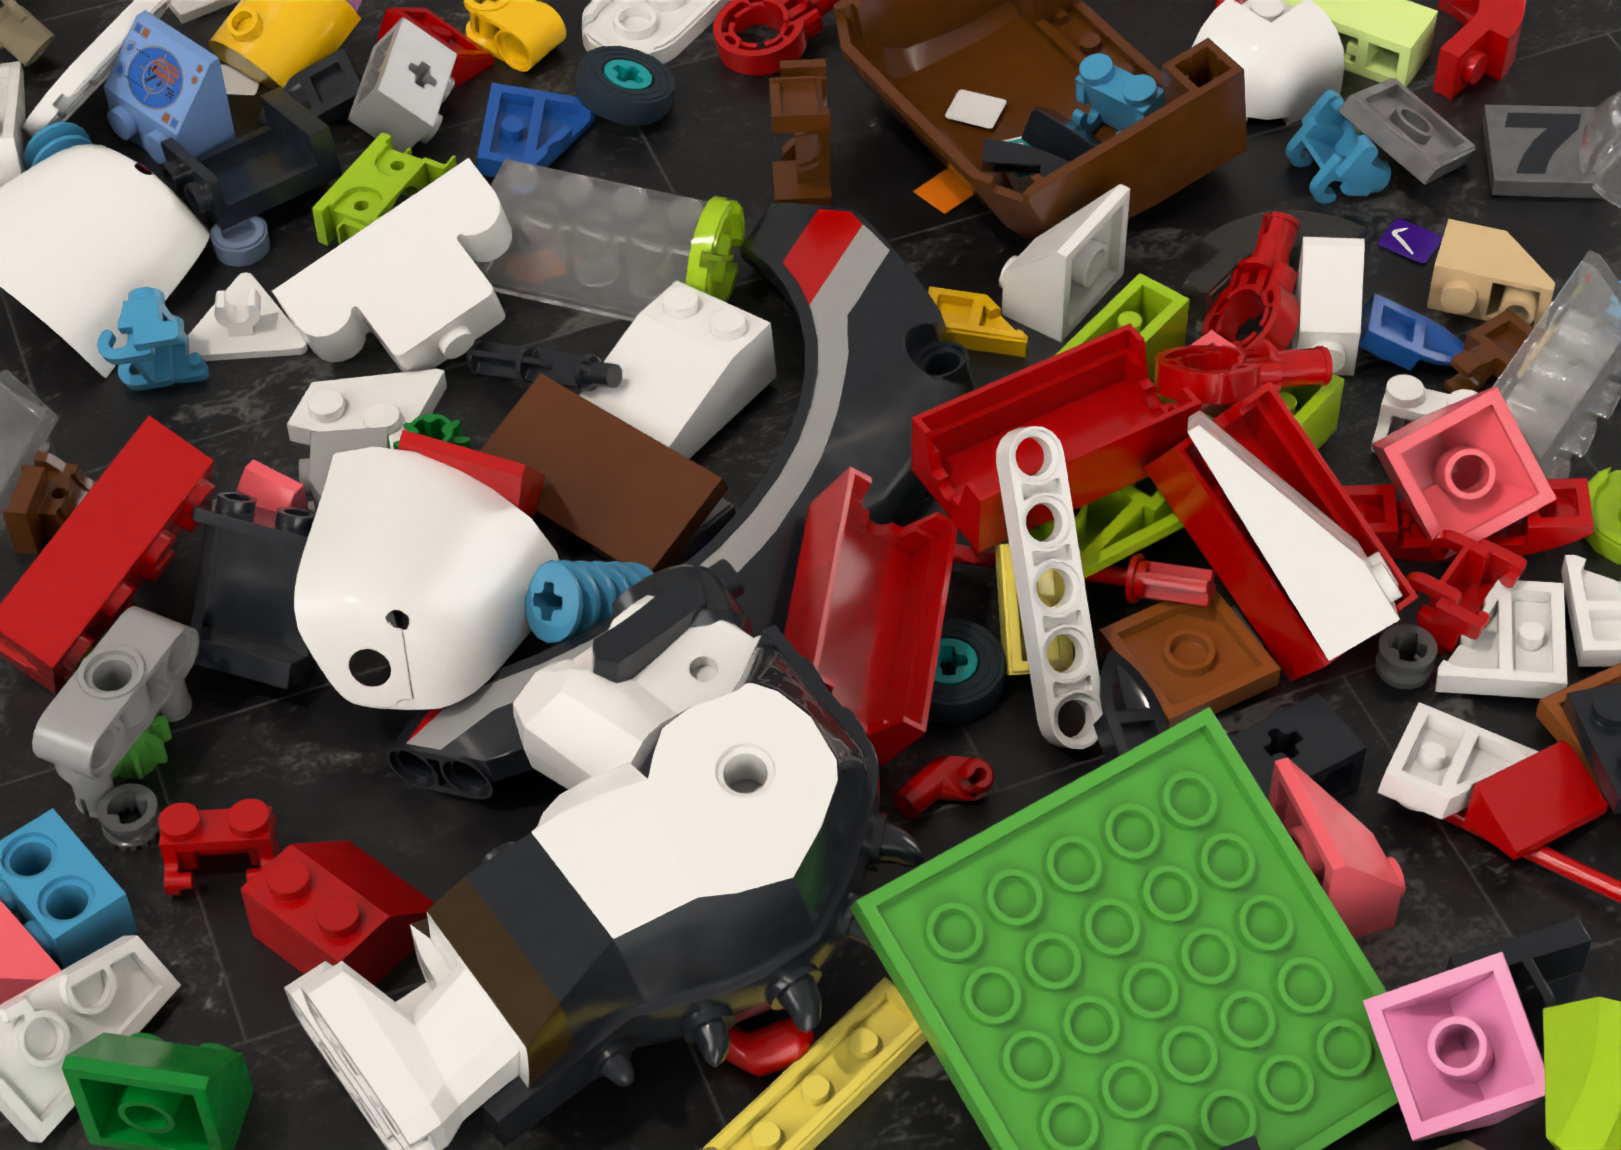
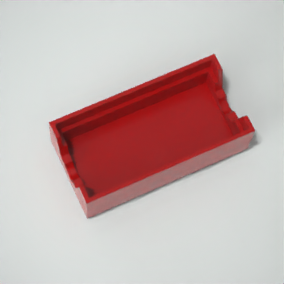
M1129 323L913 416L911 470L947 515L954 520L959 530L979 553L1008 540L996 465V450L1000 440L1009 431L1021 427L1037 426L1044 427L1057 436L1064 451L1072 507L1075 510L1149 477L1144 467L1189 436L1187 432L1188 417L1201 411L1202 402L1188 387L1181 390L1175 403L1167 402L1163 404L1160 401L1156 392V385L1148 377L1145 340L1133 325ZM1032 438L1024 439L1016 450V462L1023 473L1029 476L1036 474L1044 462L1042 447ZM1041 503L1034 505L1026 517L1027 529L1031 530L1053 520L1052 512Z
M1271 382L1266 383L1212 419L1215 424L1357 540L1367 557L1379 551L1399 584L1398 588L1403 595L1394 601L1397 612L1418 598V595ZM1190 436L1144 467L1290 681L1326 667L1339 657L1328 660Z
M148 416L1 602L0 656L56 695L65 682H68L77 671L82 660L92 652L105 630L109 631L128 608L137 605L132 598L143 581L146 579L154 584L163 575L175 557L176 553L171 548L183 529L193 534L202 523L192 520L193 507L211 501L209 499L216 488L212 484L214 460L157 420Z
M850 466L809 504L784 636L801 657H806L815 666L825 686L841 706L847 707L857 717L875 749L878 765L883 767L926 733L958 527L953 519L939 512H935L904 527H900L892 522L885 525L872 522L869 519L870 511L861 507L871 485L872 477Z

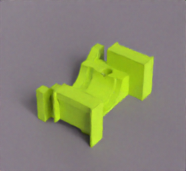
M381 132L312 208L318 242L328 246L335 238L337 232L339 245L391 211L401 193L411 197L456 167V156L453 155L446 164H442L426 157L421 159L412 156L410 147L404 153L393 149L392 136Z

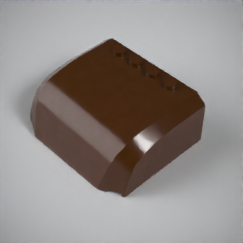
M840 0L833 4L842 57L860 81L1006 227L1027 240H1034L1119 184L1130 188L1129 219L1157 205L1247 150L1244 69L1210 38L1203 40L1162 64L1161 72L1083 0ZM1101 53L1108 55L1113 65L1131 74L1149 75L1155 80L1156 86L1163 89L1164 106L1118 134L1116 133L1119 130L1102 122L1091 133L1103 141L1101 144L1045 177H1042L1039 173L1031 176V185L1023 193L1014 191L1006 173L982 171L984 139L1003 141L1022 136L1031 112L1036 107L1052 108L1069 120H1071L1072 114L1076 109L1089 114L1091 109L1089 102L1083 105L1076 100L1075 78L1080 74L1079 66L1081 62L1092 54ZM963 89L1006 100V105L993 128L988 129L945 117L949 106L959 90Z

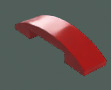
M1587 478L1547 479L1557 498L1556 500L1484 539L1519 556L1554 549L1592 535L1594 523ZM1395 484L1343 486L1391 558L1422 562H1453L1458 555L1456 553L1445 560H1437L1433 557L1430 551V542L1403 502L1396 501Z

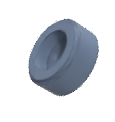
M258 215L223 231L214 224L210 231V239L215 257L223 264L241 267L254 264L263 259L270 249L271 243L267 224Z

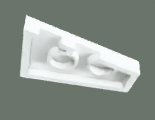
M138 935L122 936L0 1004V1111L27 1141L42 1143L75 1106L61 1069L66 1055L104 1032L126 1036L139 1033L181 986Z

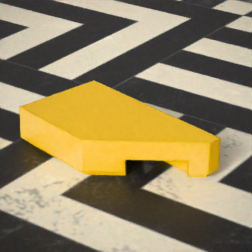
M929 286L928 294L941 311L946 326V332L939 340L956 342L970 350L1026 358L1028 336L1020 329L1015 330L1001 316V308L988 295Z

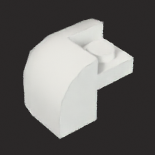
M1225 0L1203 24L1192 45L1193 47L1203 40L1210 38L1244 69L1246 121L1248 117L1264 120L1282 118L1286 125H1290L1303 119L1326 90L1332 89L1338 93L1341 92L1344 73V48L1336 27L1324 10L1312 0H1304L1295 7L1288 5L1282 0H1248L1242 5L1235 0Z

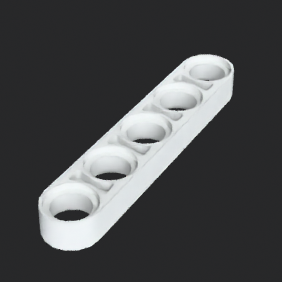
M1037 426L1021 427L1009 431L1000 440L996 450V465L1037 722L1041 734L1049 743L1061 748L1084 749L1093 745L1098 740L1093 724L1103 714L1099 698L1100 677L1065 456L1060 440L1052 431ZM1026 438L1036 440L1044 453V462L1041 469L1032 476L1023 473L1016 462L1018 445ZM1039 503L1047 506L1054 517L1052 534L1041 542L1034 539L1026 527V517L1029 510ZM1049 569L1057 571L1065 584L1062 600L1052 607L1044 605L1037 594L1039 577ZM1062 634L1072 641L1075 648V658L1072 665L1066 671L1060 673L1055 671L1049 664L1047 649L1050 642L1056 636ZM1075 700L1083 707L1085 724L1078 735L1069 738L1060 731L1058 713L1066 702Z

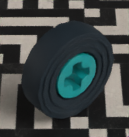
M601 46L588 51L579 63L576 73L577 96L582 104L593 113L612 122L631 126L652 124L662 120L670 109L674 98V77L667 66L655 57L640 50L623 46Z
M944 617L928 723L951 726L972 722L989 713L1001 698L1006 679V659L1000 642L987 628L968 619ZM947 662H951V666L955 668V675H943L941 663L943 666H947Z

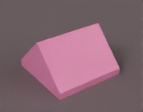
M1502 952L1363 1000L1412 1141L1416 1142L1494 1125L1545 1099L1544 1061Z

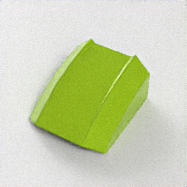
M1595 997L1543 1008L1546 1138L1556 1150H1621V1001Z

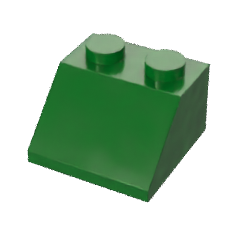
M104 1032L67 1054L61 1067L89 1144L123 1150H234L254 1092L243 1053L234 1052L230 1048L216 1043L192 1046L166 1042L148 1033H134L126 1036Z

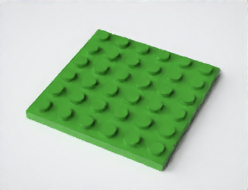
M1210 707L856 900L850 907L992 1150H1218L1254 1135L1261 1150H1322L1399 1102L1363 1000L1378 996L1387 991Z

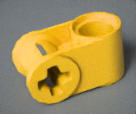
M463 0L464 6L470 15V21L466 25V36L492 53V56L504 61L508 66L519 72L529 71L566 38V28L562 18L546 3L536 0Z

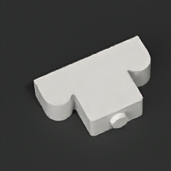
M467 158L275 288L272 292L312 351L322 360L343 362L354 357L362 349L366 341V334L371 332L376 336L401 372L434 369L447 359H454L466 353L476 339L504 320L505 312L491 283L474 261L478 263L490 262L499 258L508 249L512 241V228L496 192L471 160Z

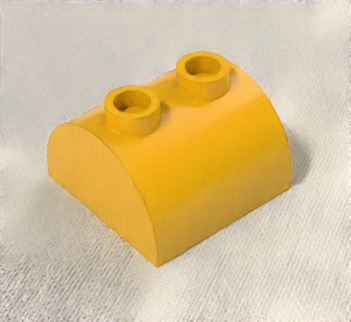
M240 0L209 40L208 44L213 53L222 62L274 90L278 87L283 88L292 76L336 52L361 18L346 0Z

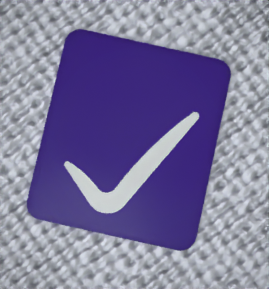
M1395 219L1377 244L1387 250L1424 264L1441 244L1443 236L1402 219Z

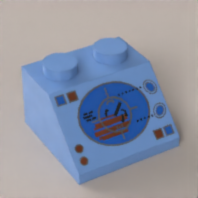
M144 10L138 14L104 85L109 106L107 118L114 132L122 139H130L145 149L159 164L166 161L160 142L170 137L194 157L235 140L236 137L220 59L148 11Z

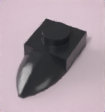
M343 47L292 76L281 89L327 125L351 111L362 78L353 58ZM263 108L257 118L260 126L268 125Z
M1109 651L1100 674L1099 698L1103 715L1093 724L1106 763L1169 729L1158 699L1140 672L1116 651Z

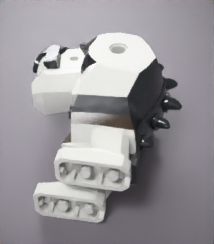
M725 559L719 560L708 568L689 563L667 567L647 576L628 588L612 603L611 606L615 619H613L607 632L594 639L592 647L572 660L566 659L551 663L535 672L513 702L514 719L531 766L568 790L560 794L543 812L538 826L531 833L517 842L501 844L489 852L479 867L466 874L427 910L428 918L410 924L418 963L426 983L395 1002L343 961L335 966L324 961L284 987L292 1010L302 1027L387 1150H442L450 1144L463 1120L480 1106L484 1110L483 1117L487 1121L486 1128L506 1147L596 1078L606 1076L618 1086L626 1087L634 1081L635 1074L630 1056L637 1047L659 1044L684 1037L686 1042L697 1043L705 1062L716 1068L729 1053L731 1043L729 1030L735 1023L764 1013L771 1008L773 1010L785 1009L798 1029L808 1032L816 1028L821 1020L822 1002L817 983L820 981L821 973L838 947L844 949L851 941L871 951H875L850 907L856 900L868 894L862 891L868 871L878 872L881 863L915 867L923 862L924 852L909 833L888 823L887 813L880 812L878 758L857 717L847 707L841 706L825 686L815 666L806 657L800 656L775 624L763 629V633L758 637L753 638L750 636L752 630L751 621L736 600V598L744 594V586L735 569Z

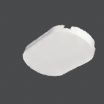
M134 0L60 76L29 115L22 130L33 137L34 134L47 125L66 122L108 78L136 16L146 10L160 19L172 0Z
M592 0L582 14L583 44L587 52L601 46L633 48L649 54L665 64L679 55L715 20L719 11L732 0Z

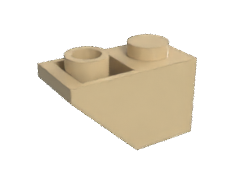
M1448 219L1434 265L1427 308L1489 321L1510 309L1538 332L1544 333L1555 282L1507 231Z

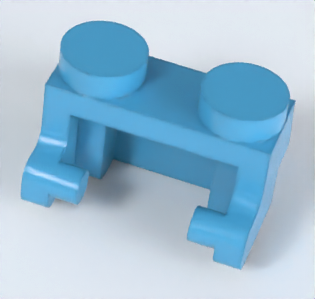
M1101 53L1092 54L1081 62L1079 66L1080 74L1075 78L1077 102L1083 105L1089 102L1091 109L1089 114L1079 109L1074 110L1071 121L1089 133L1095 131L1103 122L1119 130L1116 133L1118 134L1164 106L1163 89L1156 86L1155 80L1149 75L1131 74L1113 65L1108 55Z
M1332 89L1326 90L1301 120L1303 126L1289 141L1285 151L1292 165L1295 167L1309 166L1313 161L1309 153L1304 150L1305 147L1308 149L1320 167L1319 172L1310 182L1309 190L1314 199L1323 204L1333 202L1337 197L1333 189L1327 187L1333 181L1342 182L1340 189L1345 195L1367 197L1371 192L1377 193L1382 191L1387 186L1391 177L1389 163L1378 157V149L1371 139L1338 112L1345 101L1337 91Z
M141 287L128 293V300L123 301V308L118 320V330L120 333H128L127 344L122 348L113 349L116 337L111 330L107 329L101 333L97 342L98 351L103 358L113 365H119L118 375L126 387L141 391L171 386L175 383L198 382L208 379V365L199 353L193 352L189 355V338L184 332V321L182 318L170 313L165 306L164 293L152 287ZM137 368L140 374L133 375L134 370Z

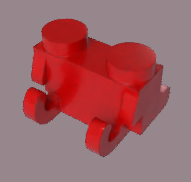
M1442 530L1437 533L1430 543V551L1433 557L1437 560H1443L1449 549L1457 552L1458 555L1440 580L1422 572L1409 573L1406 579L1417 595L1421 591L1430 598V605L1423 604L1416 617L1418 626L1433 635L1437 642L1438 653H1453L1460 644L1461 635L1473 640L1478 639L1491 620L1489 614L1482 611L1484 599L1498 579L1503 586L1512 588L1526 569L1527 561L1525 558L1484 538L1479 543L1452 530Z
M244 799L234 804L230 809L199 810L198 805H191L189 803H175L165 808L158 819L160 827L159 847L164 861V889L166 895H181L183 889L194 888L193 872H183V870L199 869L200 856L249 853L252 866H260V868L247 869L246 880L248 882L280 854L276 836L277 818L272 806H267L265 801Z

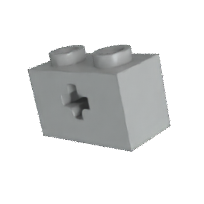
M402 17L373 46L348 120L374 138H377L381 132L391 135L393 149L404 153L408 147L412 148L419 140L424 144L429 142L438 131L443 120V116L438 113L440 106L448 97L455 84V79L450 75L457 53L405 17Z

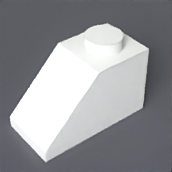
M1303 237L1295 296L1300 306V318L1292 338V349L1314 348L1316 346L1327 347L1332 357L1333 374L1354 376L1361 334L1364 239Z

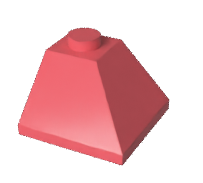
M1496 386L1428 413L1371 444L1391 483L1395 484L1398 496L1430 543L1437 533L1442 530H1452L1478 542L1482 538L1488 537L1557 499ZM1449 549V552L1446 554L1443 560L1453 556L1457 552Z
M1288 757L1276 760L1274 762L1268 801L1353 938L1356 939L1393 928L1400 899L1405 895L1406 891L1404 876L1398 862L1391 856L1386 858L1374 834Z

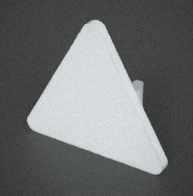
M251 273L239 274L226 291H217L215 304L188 335L189 355L197 352L204 361L302 355L308 349L305 339Z

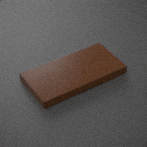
M540 373L480 450L483 453L525 464L546 475L534 515L611 562H638L648 566L653 573L670 567L729 489L724 480L718 475Z

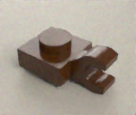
M1508 309L1467 333L1463 351L1453 357L1450 365L1459 373L1445 381L1444 388L1451 393L1460 389L1477 392L1492 374L1503 383L1508 384L1547 361L1553 343Z

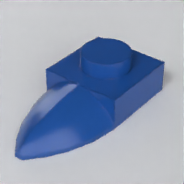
M1376 293L1372 295L1363 308L1358 347L1370 352L1378 359L1390 361L1411 371L1418 360L1428 364L1452 367L1450 365L1451 359L1463 351L1464 343L1446 328L1428 317Z

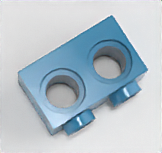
M53 808L0 840V900L12 914L14 913L24 928L61 970L122 936L138 934L126 893Z

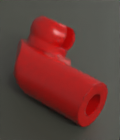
M939 756L892 795L893 802L902 815L913 820L937 800L967 802L979 800L993 786L995 779L994 771L988 762L980 758Z
M792 1018L776 1021L751 1032L735 1024L729 1030L731 1043L725 1060L753 1076H768L788 1068L808 1052V1049L814 1043L813 1030L808 1032L799 1030Z

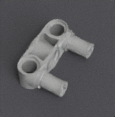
M137 606L128 608L117 619L93 651L82 660L77 671L39 718L33 733V752L36 757L53 763L58 775L72 786L76 798V806L81 813L85 814L88 811L90 817L98 818L97 807L100 799L106 792L115 787L111 775L112 771L143 731L152 724L155 716L166 715L168 722H177L190 713L192 698L188 693L185 677L192 668L198 654L199 634L196 629Z

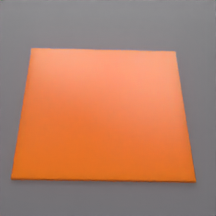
M948 168L913 191L944 214L974 195Z

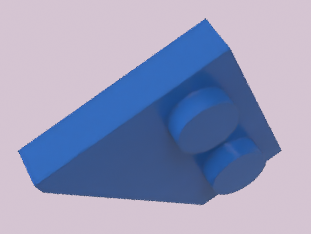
M492 83L476 168L484 176L532 183L595 122L596 114L583 105L577 96Z

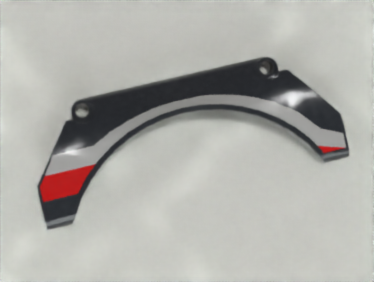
M774 203L767 208L740 247L741 258L773 283L795 310L801 323L805 341L804 381L799 406L789 433L768 473L736 515L704 548L686 563L708 568L719 560L725 559L732 565L739 575L745 590L744 594L736 598V600L751 621L752 630L750 636L753 638L760 636L763 633V629L774 624L784 635L809 504L851 466L872 477L871 485L861 506L870 511L869 519L880 525L892 522L900 527L907 526L928 491L911 470L912 417L978 389L966 348L956 342L939 340L946 332V326L941 311L893 247L857 210L824 205ZM612 615L587 631L537 655L500 668L476 692L458 703L440 709L416 710L387 752L386 758L389 766L399 777L411 785L473 799H487L492 796L502 779L535 769L531 766L522 745L514 719L513 702L535 672L551 663L566 659L572 660L592 647L594 639L609 630L615 616Z

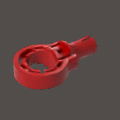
M732 0L719 11L714 20L713 33L718 55L725 66L740 74L761 76L779 72L780 61L798 60L802 56L808 44L807 40L824 30L821 17L834 9L833 4L840 0ZM753 25H768L769 29L778 30L780 34L772 40L765 41V49L759 50L757 43L742 41L738 37L737 32L743 33Z
M1277 211L1272 212V215L1266 213L1263 216L1258 234L1259 237L1252 256L1239 261L1237 269H1234L1229 287L1217 297L1210 307L1202 325L1201 337L1213 330L1237 348L1254 347V342L1257 339H1268L1278 350H1285L1296 332L1300 318L1299 302L1293 294L1298 273L1288 266L1293 245L1301 228L1300 222L1296 218ZM1264 313L1259 323L1264 328L1262 332L1258 334L1254 331L1243 341H1236L1239 327L1243 326L1249 317L1254 320L1257 316Z
M1257 339L1254 342V347L1235 348L1226 345L1181 346L1163 350L1155 356L1154 384L1159 395L1177 401L1181 390L1188 387L1202 404H1234L1268 382L1272 383L1278 393L1284 387L1327 386L1332 379L1333 362L1327 347L1316 346L1314 348L1278 350L1268 339Z

